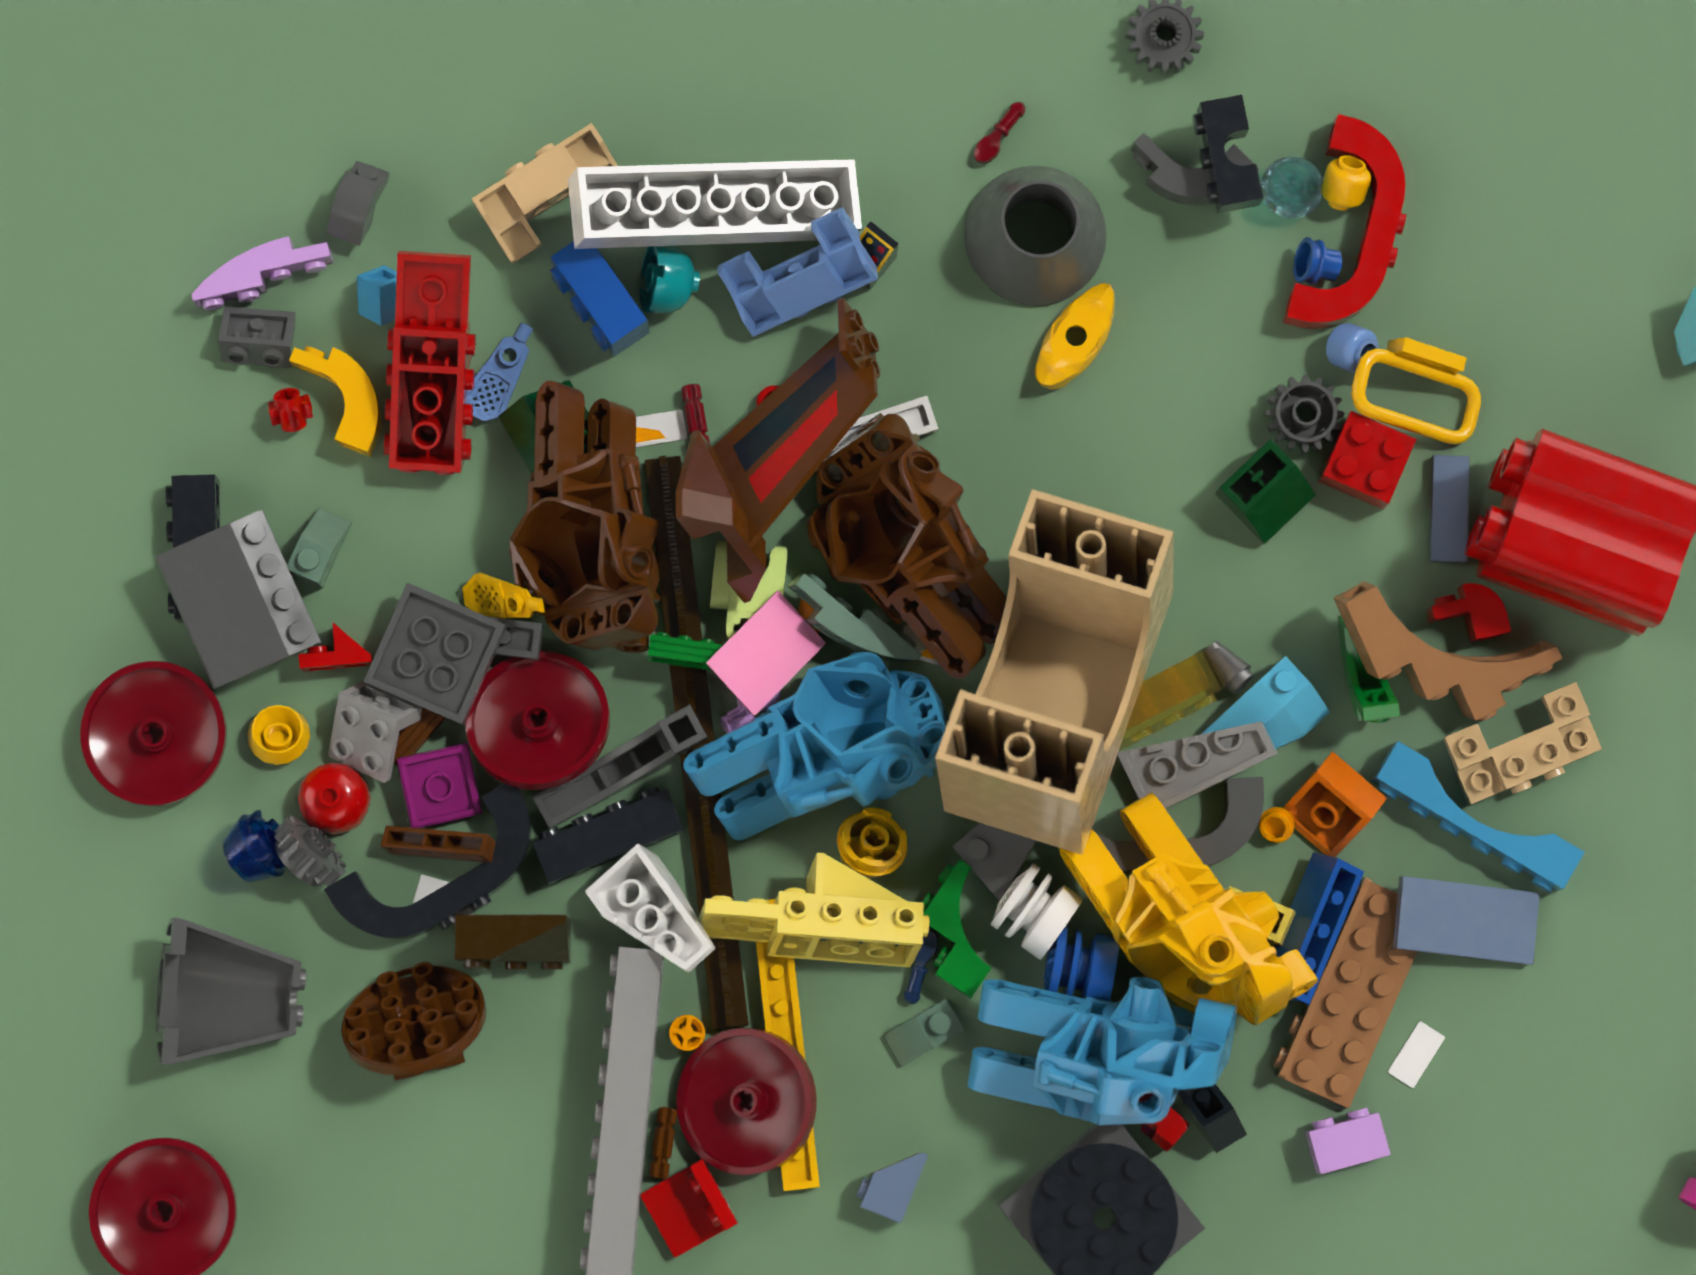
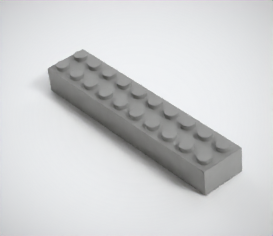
M619 947L618 954H611L609 976L616 977L615 991L608 990L606 1012L612 1013L611 1027H604L602 1049L609 1050L607 1064H600L598 1085L605 1086L604 1100H597L595 1122L601 1123L600 1137H593L591 1159H598L596 1173L589 1174L587 1196H594L593 1210H586L584 1220V1233H590L589 1246L582 1247L580 1270H587L586 1275H633L664 957L651 949Z

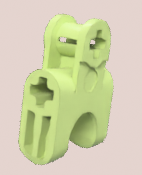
M719 540L717 542L710 608L727 610V640L736 633L734 629H740L741 623H746L778 590L784 595L787 565L786 547L776 546L772 549L768 568L764 572L751 601L743 603L727 583V541Z

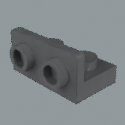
M224 307L218 339L221 361L234 365H265L271 368L291 367L292 364L289 359L292 354L296 313Z

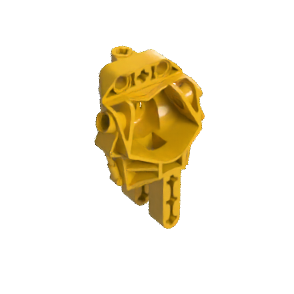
M1150 792L1119 811L1123 824L1149 861L1132 871L1129 880L1099 836L1092 829L1083 855L1059 848L1060 855L1066 866L1113 933L1112 937L1118 943L1128 961L1144 977L1161 982L1166 996L1179 1007L1195 1012L1200 998L1237 1006V1014L1253 1026H1256L1286 1008L1289 1000L1304 994L1318 982V978L1298 949L1277 957L1275 948L1271 947L1267 939L1279 919L1278 910L1265 891L1234 893L1231 888L1223 889L1210 868L1203 864L1162 803L1153 793Z

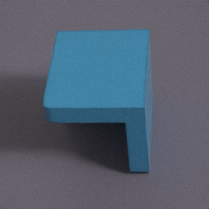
M383 265L357 275L358 313L380 326L395 321L397 271Z

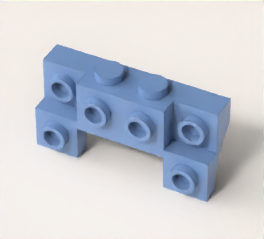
M843 207L811 221V230L821 245L774 267L762 271L749 251L718 265L717 273L732 296L741 320L752 337L793 318L803 317L810 310L825 303H833L841 296L878 279L877 266L860 242V232Z

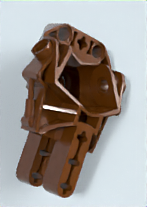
M552 380L546 381L539 388L536 397L534 472L531 473V480L528 481L527 511L509 538V553L513 564L514 585L528 589L532 597L543 599L545 613L536 611L533 613L545 616L546 624L565 643L589 650L611 647L625 653L648 651L649 635L656 629L659 618L655 604L660 602V596L655 592L659 582V558L653 549L655 536H658L659 522L654 518L645 516L643 513L639 457L636 456L635 412L627 406L606 399L595 401L589 410L587 454H584L585 400L583 393L578 389Z
M879 413L859 428L850 440L839 446L819 466L817 474V501L820 506L807 520L808 538L811 545L822 553L829 573L834 580L859 584L897 625L904 621L908 623L948 675L954 678H964L985 656L986 648L983 642L988 644L995 643L1007 597L983 566L989 561L987 553L978 543L970 526L967 525L959 510L957 503L963 494V487L941 472L937 458L917 444L920 437L917 433H911L908 424L901 416L897 414L883 416L882 413ZM896 497L898 498V501H899V504H900L901 508L899 507V505H898V503H897Z

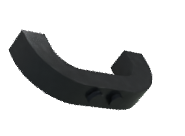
M504 783L481 797L490 811L497 828V839L492 863L483 862L421 900L405 907H390L377 901L357 871L350 873L325 888L327 896L336 910L349 923L378 937L391 939L410 938L424 934L437 926L442 931L455 924V915L468 908L475 912L491 903L492 900L489 896L509 883L523 865L530 847L532 827L530 812L520 789Z

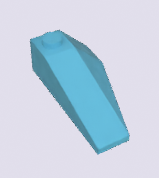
M1285 656L1202 734L1262 721L1277 749L1304 737L1330 711L1310 681Z

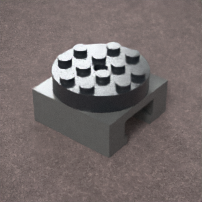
M1094 1124L996 1204L1054 1275H1153L1166 1260L1205 1229L1170 1185L1163 1172L1148 1158L1122 1124ZM1107 1207L1112 1210L1113 1221L1110 1227L1099 1228L1094 1223V1213L1097 1209Z

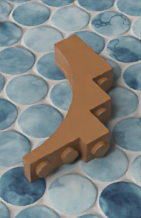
M1363 581L1333 597L1368 674L1385 680L1401 673V668L1403 667L1414 693L1426 700L1440 699L1446 696L1451 688L1462 715L1474 721L1490 719L1497 714V709L1506 705L1501 693L1502 691L1509 692L1517 689L1522 685V680L1531 675H1541L1553 668V663L1562 659L1558 647L1544 640L1519 651L1495 656H1463L1440 651L1426 644L1401 623L1389 609L1377 586Z

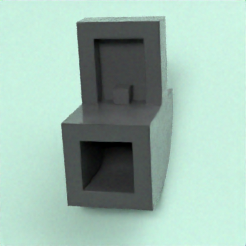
M356 161L351 171H346L341 180L332 205L326 234L360 246L372 225L375 205L388 183L390 172Z

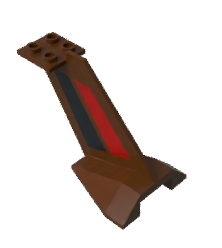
M844 298L837 300L839 332L713 447H711L699 430L692 432L676 488V519L693 540L716 531H720L727 539V583L743 603L751 601L766 570V541L763 534L878 396L877 378L880 377V369L876 361V352L879 351L877 338L873 332L866 330L859 312L856 309L852 310Z

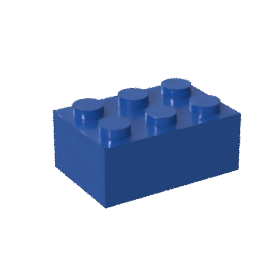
M573 241L551 256L553 268L550 269L554 283L562 294L569 291L572 296L570 301L573 304V310L583 323L589 320L593 325L590 328L593 332L592 336L603 352L609 349L615 357L650 333L648 320L597 248L575 249Z

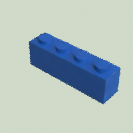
M1313 852L1290 907L1296 914L1282 946L1274 945L1277 957L1298 949L1318 978V982L1311 989L1291 999L1310 1005L1364 874V871L1337 857Z

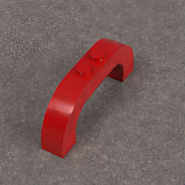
M1337 114L1333 121L1325 155L1338 159L1341 156L1350 155L1361 159L1371 174L1372 201L1352 277L1343 285L1331 289H1319L1295 283L1292 287L1283 323L1301 328L1320 329L1333 327L1350 320L1366 307L1380 288L1387 267L1391 269L1394 267L1398 248L1393 247L1395 235L1402 234L1407 214L1401 213L1405 197V174L1395 148L1380 131L1370 124L1341 114Z

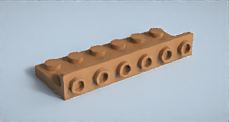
M1363 877L1360 881L1310 1005H1305L1301 1015L1297 1013L1294 1015L1287 1033L1292 1035L1287 1048L1280 1047L1273 1066L1278 1068L1275 1074L1276 1077L1347 1109L1350 1108L1417 951L1393 949L1398 893L1371 882L1372 880L1367 877Z

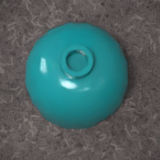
M648 246L646 248L640 277L645 276L646 290L640 289L641 307L644 312L672 313L680 310L689 301L692 292L696 293L698 291L700 282L699 272L694 271L691 258L679 246Z

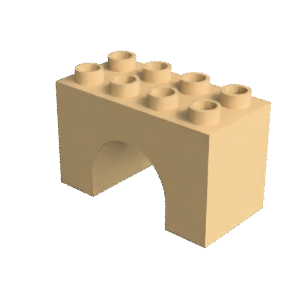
M1032 489L1008 554L1010 569L1008 594L1000 628L988 665L975 694L962 690L959 691L935 760L944 812L1083 855L1173 595L1174 532Z

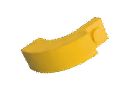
M305 346L304 351L294 347L289 359L293 367L327 379L342 391L345 408L343 418L334 438L336 443L371 457L380 433L381 408L376 390L363 368L349 355L334 347L328 360L324 359V352L313 347Z

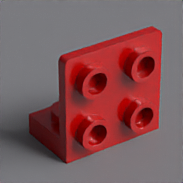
M703 1159L641 1193L642 1201L674 1257L684 1254L722 1231H726L738 1224L736 1217Z

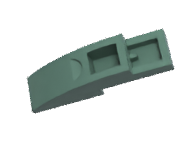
M805 573L800 574L788 585L789 589L814 609L806 621L837 643L857 652L876 653L881 659L890 661L912 662L917 661L922 656L915 649L917 644L912 638L903 632L897 634L888 626L890 621L885 615L876 609L872 611L864 609L854 616L852 614L854 611L853 607L840 597L834 599L825 591L827 588L826 584L813 574L807 576Z

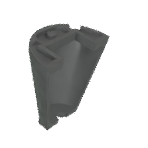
M182 918L170 919L166 935H170L171 939L170 944H163L156 1000V1032L163 1034V1041L157 1042V1053L162 1065L180 1063L296 1035V1027H301L303 1022V1006L297 1005L298 990L304 991L306 985V970L301 969L300 961Z

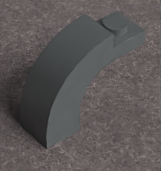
M1145 133L1133 143L1131 151L1134 153L1132 156L1134 161L1144 171L1150 169L1153 172L1146 183L1152 191L1167 200L1179 204L1194 206L1210 204L1207 195V183L1211 182L1209 169L1203 170L1202 167L1188 168L1175 163ZM1235 144L1225 152L1227 158L1236 165L1254 164Z

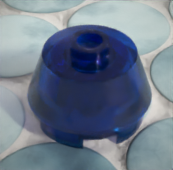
M256 810L250 815H241L223 839V850L230 867L243 880L249 883L280 877L287 868L275 850V842L277 840L274 838V835L276 834L275 830L280 825L273 818L268 822L261 817V810Z

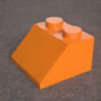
M1332 751L1282 808L1289 811L1293 816L1295 829L1325 855L1336 857L1371 821L1387 798Z

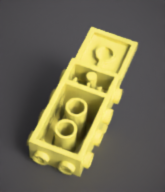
M816 853L806 877V891L801 888H787L784 891H779L774 904H769V901L758 898L741 902L733 901L728 896H714L711 899H705L698 918L709 938L768 942L767 956L909 968L923 945V937H927L929 931V916L923 915L924 903L906 901L825 853ZM820 938H823V939H828V940H826V941H821V940H819V939H820Z

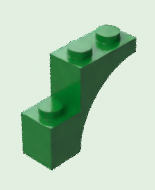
M959 859L955 866L949 862L937 879L942 883V886L934 896L928 892L922 901L924 903L923 915L929 916V928L954 945L951 950L947 947L942 949L933 965L938 967L934 975L971 999L991 970V967L974 952L962 928L960 896L964 881L972 867Z

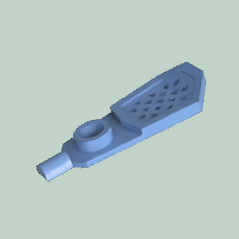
M520 323L514 336L504 337L475 376L473 391L467 390V404H473V417L483 422L499 419L498 416L507 409L529 354L526 342L533 331L530 326ZM513 350L516 352L517 356L513 362H506L503 359L506 351Z

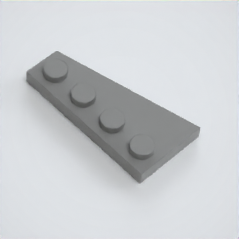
M1261 721L1120 751L1117 755L1138 798L1140 799L1151 792L1166 809L1278 754Z

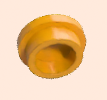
M1271 807L1262 813L1258 827L1261 835L1266 840L1280 843L1286 841L1292 835L1295 822L1293 816L1286 809Z

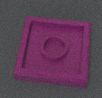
M468 743L396 758L410 828H421L483 814Z

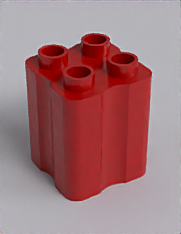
M1540 429L1532 441H1525L1515 437L1509 450L1504 448L1501 450L1488 483V489L1503 494L1500 507L1491 505L1485 516L1479 515L1465 547L1464 555L1479 560L1475 576L1637 637L1643 634L1647 627L1654 628L1658 626L1668 610L1688 547L1696 531V485L1545 429Z

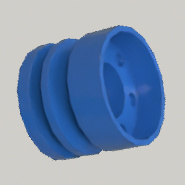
M1064 927L1047 951L1043 973L1045 990L1057 992L1058 987H1064L1063 994L1073 996L1075 990H1080L1081 998L1083 999L1088 996L1110 1001L1119 953L1118 943L1111 935L1095 933L1090 947L1086 948L1083 947L1082 930L1076 929L1072 945L1066 944L1068 927Z

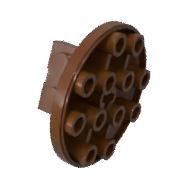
M421 962L414 967L397 972L387 971L380 974L376 982L364 989L346 1009L341 1027L343 1042L349 1056L358 1065L372 1072L393 1075L395 1081L420 1075L425 1071L461 1064L465 1062L463 1051L473 1043L483 1028L487 1012L486 1003L477 982L466 973L454 968L433 966L429 962ZM407 974H412V975H413V976H410V977H407V978H401V979L398 978V977H401V976H404V975H407Z

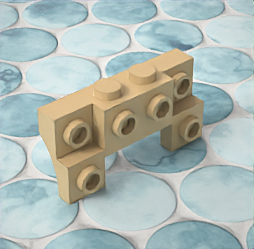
M592 123L556 146L553 143L545 145L535 153V159L525 165L523 162L515 164L505 172V178L471 198L474 206L511 264L516 263L542 246L528 221L569 196L568 178L577 167L618 166Z
M1577 682L1541 697L1551 724L1490 750L1478 723L1443 738L1467 805L1476 803L1509 788L1512 794H1516L1532 787L1530 779L1542 774L1545 781L1566 773L1563 768L1564 765L1602 750L1588 717L1591 714Z

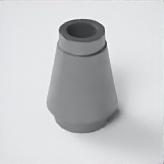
M1219 641L1211 644L1202 654L1223 689H1229L1232 694H1236L1243 689L1254 677V674L1250 671L1251 666Z

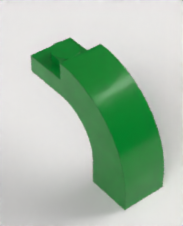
M1341 615L1337 616L1345 678L1357 720L1382 723L1388 721L1390 717L1400 716L1399 702L1390 688L1388 679H1378L1366 672Z

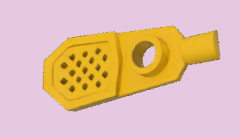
M480 572L474 574L462 588L465 606L487 617L502 619L530 618L534 611L545 613L543 599L532 597L528 589Z

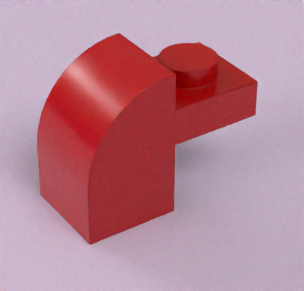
M1462 584L1457 588L1459 600H1456L1455 594L1442 596L1434 599L1435 605L1426 609L1429 624L1464 616L1471 643L1504 636L1511 632L1507 612L1502 600L1493 590L1481 584Z

